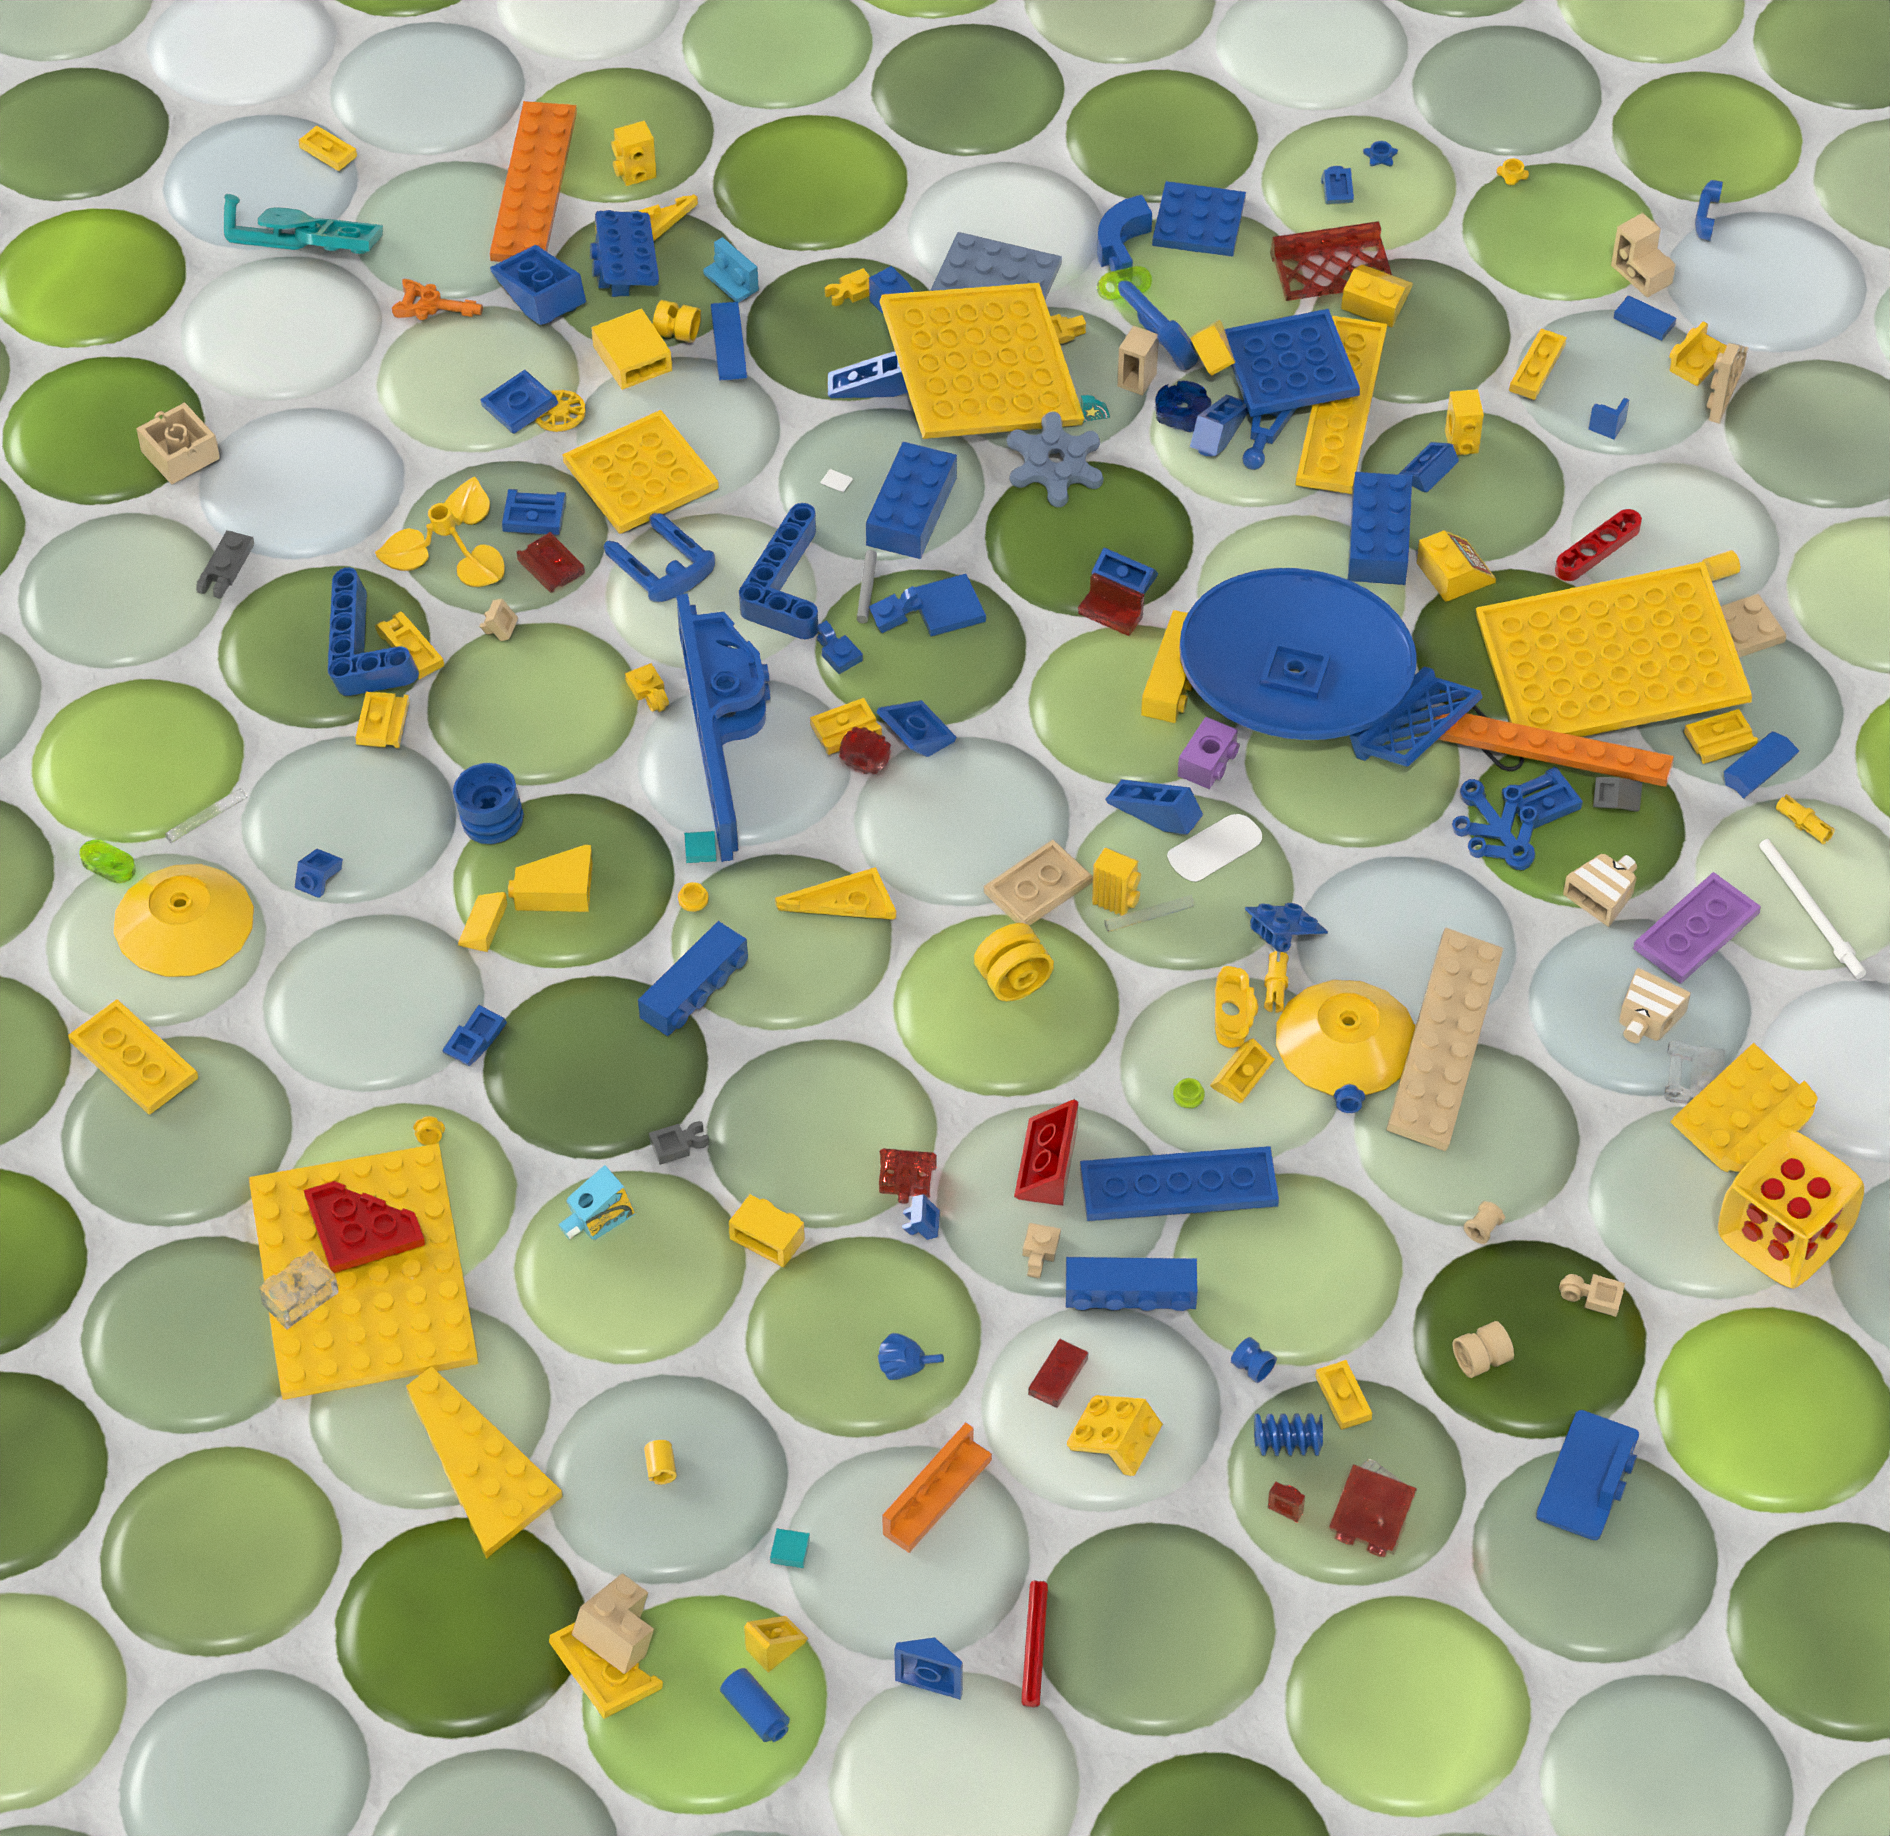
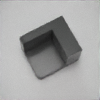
M1596 777L1593 807L1639 811L1642 782L1625 778Z

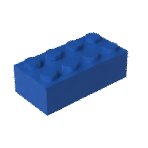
M902 442L866 521V546L917 559L922 558L957 479L956 454Z
M1355 472L1348 564L1349 581L1406 585L1409 558L1412 476Z

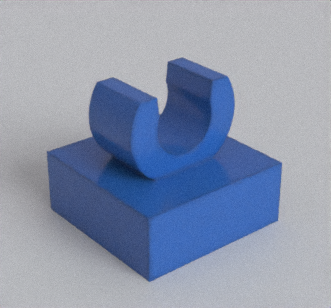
M924 1194L912 1197V1207L906 1208L903 1211V1214L911 1222L903 1224L902 1228L910 1235L919 1232L926 1240L937 1238L940 1209Z

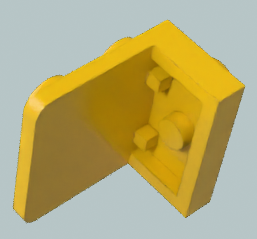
M1096 1395L1091 1398L1067 1441V1446L1071 1451L1109 1454L1124 1475L1135 1476L1163 1423L1146 1399Z

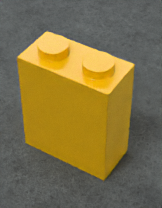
M642 308L591 327L593 347L621 390L672 371L671 351Z

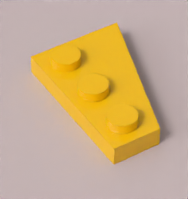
M575 1623L550 1635V1645L603 1719L662 1689L663 1681L655 1675L650 1677L638 1668V1663L624 1674L572 1636Z

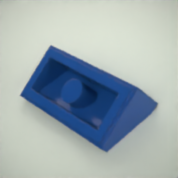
M1431 442L1398 475L1412 476V486L1422 492H1428L1458 463L1459 459L1453 444Z
M1103 547L1091 574L1144 596L1156 579L1158 572L1153 568Z

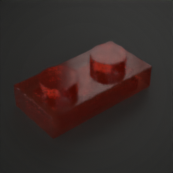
M1059 1339L1030 1384L1028 1395L1058 1408L1087 1362L1089 1352Z

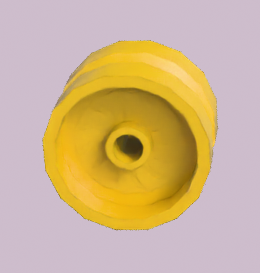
M1024 923L1009 924L996 930L986 937L974 954L975 966L985 980H987V984L999 1000L1006 1002L1019 1000L1032 994L1049 979L1054 969V960L1044 946L1040 944V940L1032 928Z

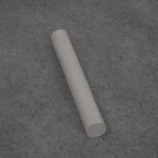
M868 550L865 554L857 612V621L859 623H867L869 618V606L877 552L874 550Z

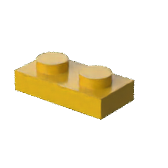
M317 125L298 140L299 148L337 171L343 169L357 157L356 148Z
M1347 1360L1316 1369L1315 1377L1341 1430L1372 1420L1373 1413Z

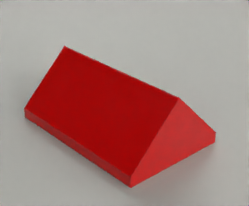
M1070 1100L1029 1118L1014 1197L1018 1200L1064 1205L1078 1129L1079 1102L1077 1100Z

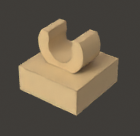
M503 599L493 600L489 611L484 614L486 617L484 623H481L479 627L487 635L494 633L500 641L508 640L514 630L518 616Z

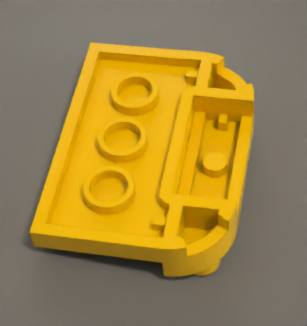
M1753 1042L1680 1110L1670 1123L1721 1170L1727 1173L1729 1170L1740 1172L1775 1136L1787 1129L1796 1132L1801 1131L1813 1115L1818 1098L1805 1080L1799 1085Z

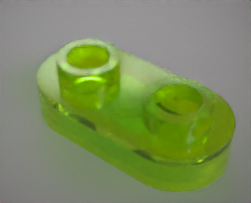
M1142 266L1108 272L1099 278L1097 292L1101 298L1107 301L1123 299L1119 293L1118 284L1121 281L1132 283V278L1138 277L1140 285L1136 287L1144 293L1152 284V276ZM1107 283L1114 285L1113 292H1109L1106 289Z
M102 840L87 841L80 848L79 855L83 867L111 882L125 883L131 880L136 873L135 862L130 854Z

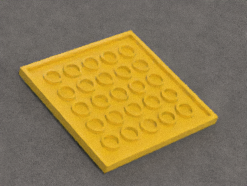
M1039 283L882 294L879 302L923 439L1009 432L1016 429H1042L1041 421L1043 416L1052 411L1057 412L1061 416L1062 427L1083 424L1085 418Z

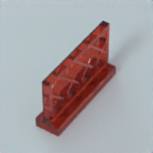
M1379 221L1272 237L1270 255L1272 262L1276 264L1286 301L1343 293L1347 281L1341 277L1346 271L1352 273L1353 269L1356 268L1351 265L1356 258L1367 262L1368 267L1372 268L1374 266L1384 273L1392 275L1381 239L1382 229ZM1376 246L1378 253L1372 258L1361 251L1363 248ZM1347 251L1352 256L1346 262L1335 256V254ZM1320 255L1325 260L1319 266L1308 260L1309 257ZM1293 259L1299 263L1292 270L1283 265L1282 260ZM1330 261L1342 267L1337 275L1325 269ZM1303 265L1315 271L1311 279L1298 273ZM1319 275H1322L1332 282L1328 286H1321L1315 283V280ZM1293 278L1305 284L1302 290H1290L1289 284Z

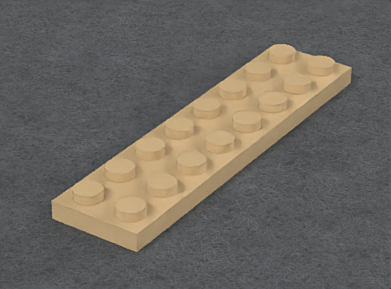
M1445 927L1386 1128L1387 1131L1443 1151L1448 1149L1502 956V947Z

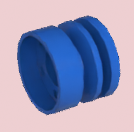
M496 763L477 764L459 775L454 783L453 795L463 830L467 836L482 844H495L506 841L514 836L522 826L524 818L514 775L506 767Z

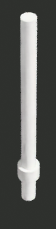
M1769 839L1763 840L1759 847L1833 946V953L1840 963L1846 964L1856 979L1864 977L1866 970L1855 957L1856 951L1849 942H1844Z

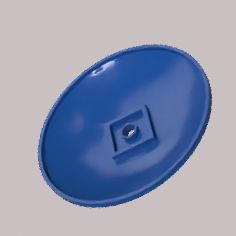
M1263 569L1237 575L1221 582L1203 594L1194 603L1183 622L1180 635L1179 651L1183 670L1190 684L1206 703L1228 719L1244 727L1271 736L1288 739H1333L1358 733L1378 724L1403 703L1411 689L1416 671V650L1412 636L1406 624L1389 604L1368 589L1352 581L1309 569ZM1290 669H1298V670H1300L1301 672H1299V673H1294V672H1291V671H1289V670H1290Z

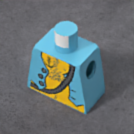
M604 1165L567 1198L566 1202L572 1214L559 1223L558 1226L569 1240L582 1230L592 1240H596L636 1213L624 1186L608 1167Z

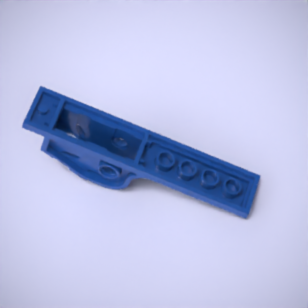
M688 593L676 595L679 636L721 862L733 860V852L738 851L737 821L722 746L731 741L752 737L763 728L766 721L765 701L770 700L769 684L765 683L769 681L768 665L761 663L759 651L750 641H746L733 626L735 623L724 611L697 615L696 605H690ZM735 712V715L732 717H723L724 714Z

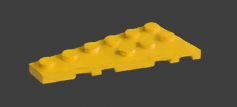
M432 1366L406 1385L407 1393L422 1424H424L432 1446L441 1460L442 1467L461 1507H463L469 1519L470 1526L479 1540L486 1559L563 1497L562 1490Z

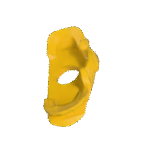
M1224 966L1218 973L1215 987V1031L1217 1040L1221 1045L1234 1048L1244 1044L1249 1028L1253 1025L1254 1017L1258 1013L1259 1006L1254 995V987H1249L1247 972L1242 968ZM1232 1003L1238 1007L1239 1013L1237 1015H1228L1223 1011L1222 1005Z

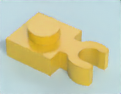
M864 268L839 278V284H829L825 287V296L830 297L834 295L832 296L833 306L843 304L847 298L852 303L869 296L870 276Z

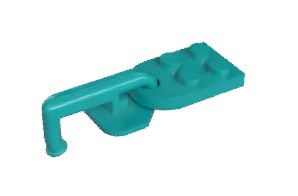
M225 194L224 237L231 243L297 250L307 245L324 246V249L329 251H336L342 248L351 249V252L355 254H364L367 251L369 252L383 236V225L313 218L301 210L281 207L268 208L258 217V225L273 228V230L237 226L236 207L240 203V199L233 194ZM295 228V234L282 232V229Z

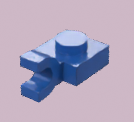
M914 586L906 589L901 594L900 599L893 594L869 606L881 633L908 621L905 614L924 607Z
M827 620L817 625V630L821 633L817 636V641L824 646L822 648V656L838 674L863 661V653L846 635L838 639L833 627Z

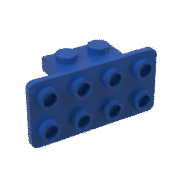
M597 211L595 213L596 241L590 244V259H593L592 276L597 277L598 288L609 289L610 284L658 285L659 275L649 214L639 211Z
M1584 1410L1577 1411L1537 1509V1519L1591 1540L1600 1539L1614 1501H1621L1627 1482L1622 1480L1625 1472L1631 1474L1637 1455L1633 1454L1639 1438L1638 1430Z

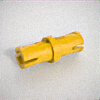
M1786 794L1777 803L1776 810L1792 820L1797 829L1800 831L1805 830L1821 844H1826V841L1828 842L1834 835L1835 829L1816 816V812L1813 809L1805 808L1789 794Z
M1277 951L1269 954L1268 974L1264 978V986L1267 988L1264 1008L1269 1012L1273 1011V1002H1276L1275 1013L1281 1012L1284 1009V993L1289 983V978L1286 976L1289 956L1285 952H1280L1279 962H1277Z

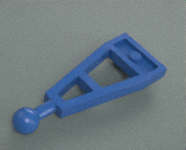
M1297 408L1268 413L1278 416L1270 429L1260 427L1261 415L1253 416L1251 439L1255 441L1253 446L1244 452L1242 458L1244 465L1248 469L1257 470L1263 466L1265 462V455L1263 453L1265 444L1274 443Z

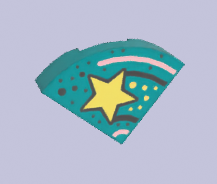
M1081 395V409L1085 418L1083 422L1110 418L1105 402L1095 399L1092 395Z

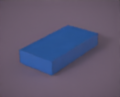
M1629 295L1614 312V319L1661 341L1676 325L1677 319Z

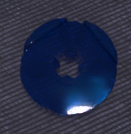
M1184 380L1177 381V385L1168 387L1169 384L1160 388L1155 397L1156 420L1174 429H1181L1189 433L1194 432L1197 416L1211 406V398L1209 399L1206 395V389L1195 382ZM1183 403H1187V404H1188L1187 407H1179V406H1177V405H1182Z

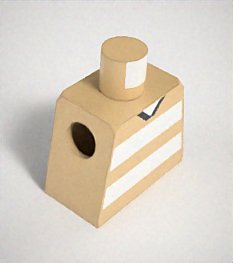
M1600 854L1566 876L1563 895L1609 927L1634 893L1636 876L1633 872L1637 869V864L1627 855L1616 862L1608 855Z
M1637 968L1624 999L1619 1019L1621 1025L1626 1027L1623 1032L1624 1037L1631 1043H1639L1643 1036L1655 1041L1660 1040L1687 1012L1691 992Z

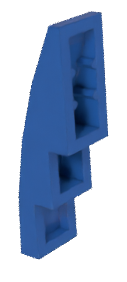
M738 302L711 304L719 380L747 378Z

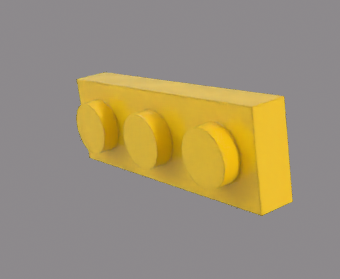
M1541 328L1510 382L1509 391L1535 400L1563 351L1567 337Z

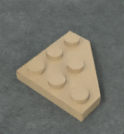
M1728 343L1725 352H1719L1714 366L1718 373L1715 372L1710 387L1715 391L1711 392L1707 403V408L1711 409L1709 421L1720 424L1744 370L1749 347Z

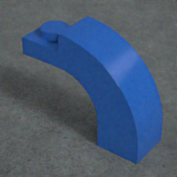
M1143 195L1134 196L1115 204L1104 214L1099 223L1097 242L1099 264L1101 267L1109 265L1112 273H1116L1120 281L1132 280L1133 260L1124 243L1133 237L1152 231V211Z

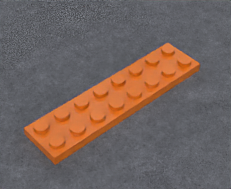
M523 101L490 248V261L502 262L534 245L539 246L546 252L548 251L577 115L576 105Z

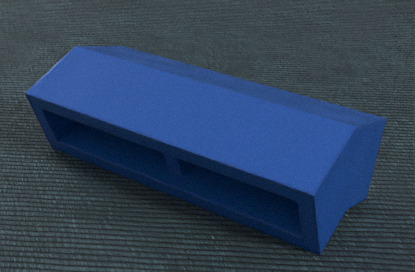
M1772 731L1724 770L1725 784L1736 790L1745 799L1792 760L1799 750L1787 737Z

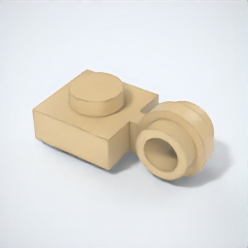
M1569 1274L1561 1280L1559 1290L1565 1300L1574 1302L1580 1300V1297L1586 1296L1584 1308L1616 1317L1625 1283L1593 1274L1589 1285L1584 1283L1583 1278L1580 1276Z

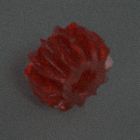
M864 726L862 729L853 727L851 731H848L843 736L840 743L839 757L845 760V765L852 766L855 771L860 770L866 775L868 772L877 774L883 770L890 759L891 744L885 741V736L878 735L875 730L870 731Z

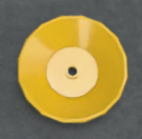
M203 864L172 865L149 873L127 890L115 910L114 935L122 954L140 969L165 977L195 976L220 967L242 949L253 929L254 906L245 886L226 871Z
M1330 980L1307 987L1287 1002L1276 1022V1048L1285 1067L1306 1086L1334 1096L1337 1089L1351 1084L1357 1086L1366 1096L1386 1090L1401 1079L1416 1026L1407 1008L1388 991L1363 981Z

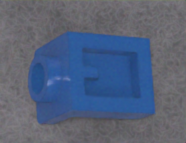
M1331 166L1324 170L1321 176V184H1324L1325 204L1353 203L1351 168L1343 169V166Z
M315 849L298 861L295 888L320 898L324 895L326 880L342 869L343 859L320 849Z

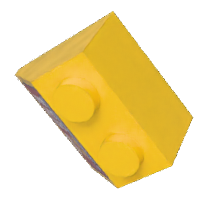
M1443 530L1419 540L1416 563L1445 602L1496 583L1495 576L1467 539Z

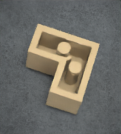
M1641 213L1617 226L1611 266L1648 298L1672 284L1676 264L1658 249L1661 228L1644 213Z
M622 1573L580 1607L572 1636L625 1674L646 1656L654 1628L640 1619L649 1592Z

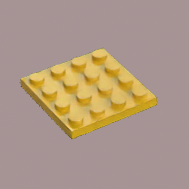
M662 410L656 411L562 454L563 463L619 534L650 521L649 517L653 513L665 514L719 489L717 478Z

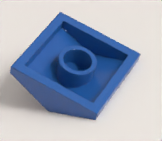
M922 700L880 707L876 712L911 750L926 757L952 744L957 738Z
M935 1637L896 1643L894 1648L895 1681L961 1700L963 1694V1662Z

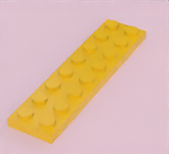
M1332 316L1360 386V395L1312 405L1295 485L1352 494L1354 475L1357 472L1386 337L1387 324Z

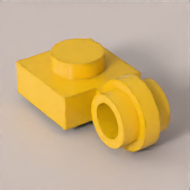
M652 663L625 673V681L638 701L646 698L647 705L652 712L655 710L658 712L665 710V706L669 705V700L664 691V682Z

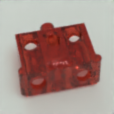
M886 1148L879 1151L881 1165L879 1193L898 1195V1202L902 1204L909 1202V1196L924 1194L930 1198L933 1170L937 1169L936 1154L933 1152ZM887 1170H893L894 1173H888ZM923 1172L926 1176H920L919 1173Z

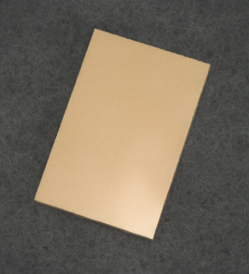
M1051 840L984 885V893L1015 923H1024L1030 926L1093 883V876L1058 843Z

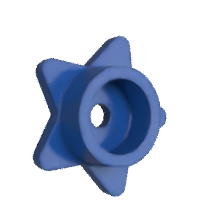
M1376 141L1371 145V148L1363 149V153L1370 158V166L1372 167L1378 164L1391 167L1393 165L1392 157L1398 152V149L1392 148L1386 141Z

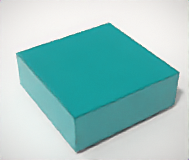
M715 831L684 833L686 863L717 861Z
M776 1528L770 1563L804 1568L810 1533Z

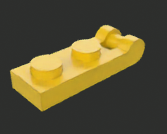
M400 611L392 616L393 619L388 622L381 621L375 625L380 638L386 640L391 647L402 646L409 650L418 667L419 680L444 667L442 656L403 612Z

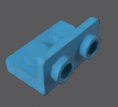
M723 237L715 241V262L703 269L704 275L738 303L759 291L758 267Z

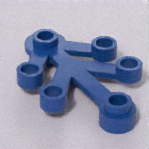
M1475 779L1465 781L1460 788L1463 802L1468 806H1476L1489 823V825L1472 823L1466 816H1458L1453 820L1452 826L1456 835L1461 837L1467 835L1480 836L1474 837L1468 842L1470 855L1475 858L1486 856L1505 859L1507 864L1516 870H1524L1530 867L1535 859V851L1530 844L1534 825L1539 821L1537 809L1533 806H1525L1521 809L1519 815L1522 826L1516 840L1511 830L1518 804L1523 800L1521 788L1518 785H1509L1505 788L1504 797L1506 803L1500 818L1485 798L1486 793L1483 784ZM1477 788L1473 792H1468L1469 789ZM1511 793H1518L1514 798L1508 797ZM1527 814H1534L1531 819L1524 818ZM1459 824H1467L1465 828H1457ZM1481 837L1500 839L1505 846L1486 845L1485 840ZM1476 845H1482V848L1479 850L1473 849ZM1518 852H1524L1521 856L1514 855Z

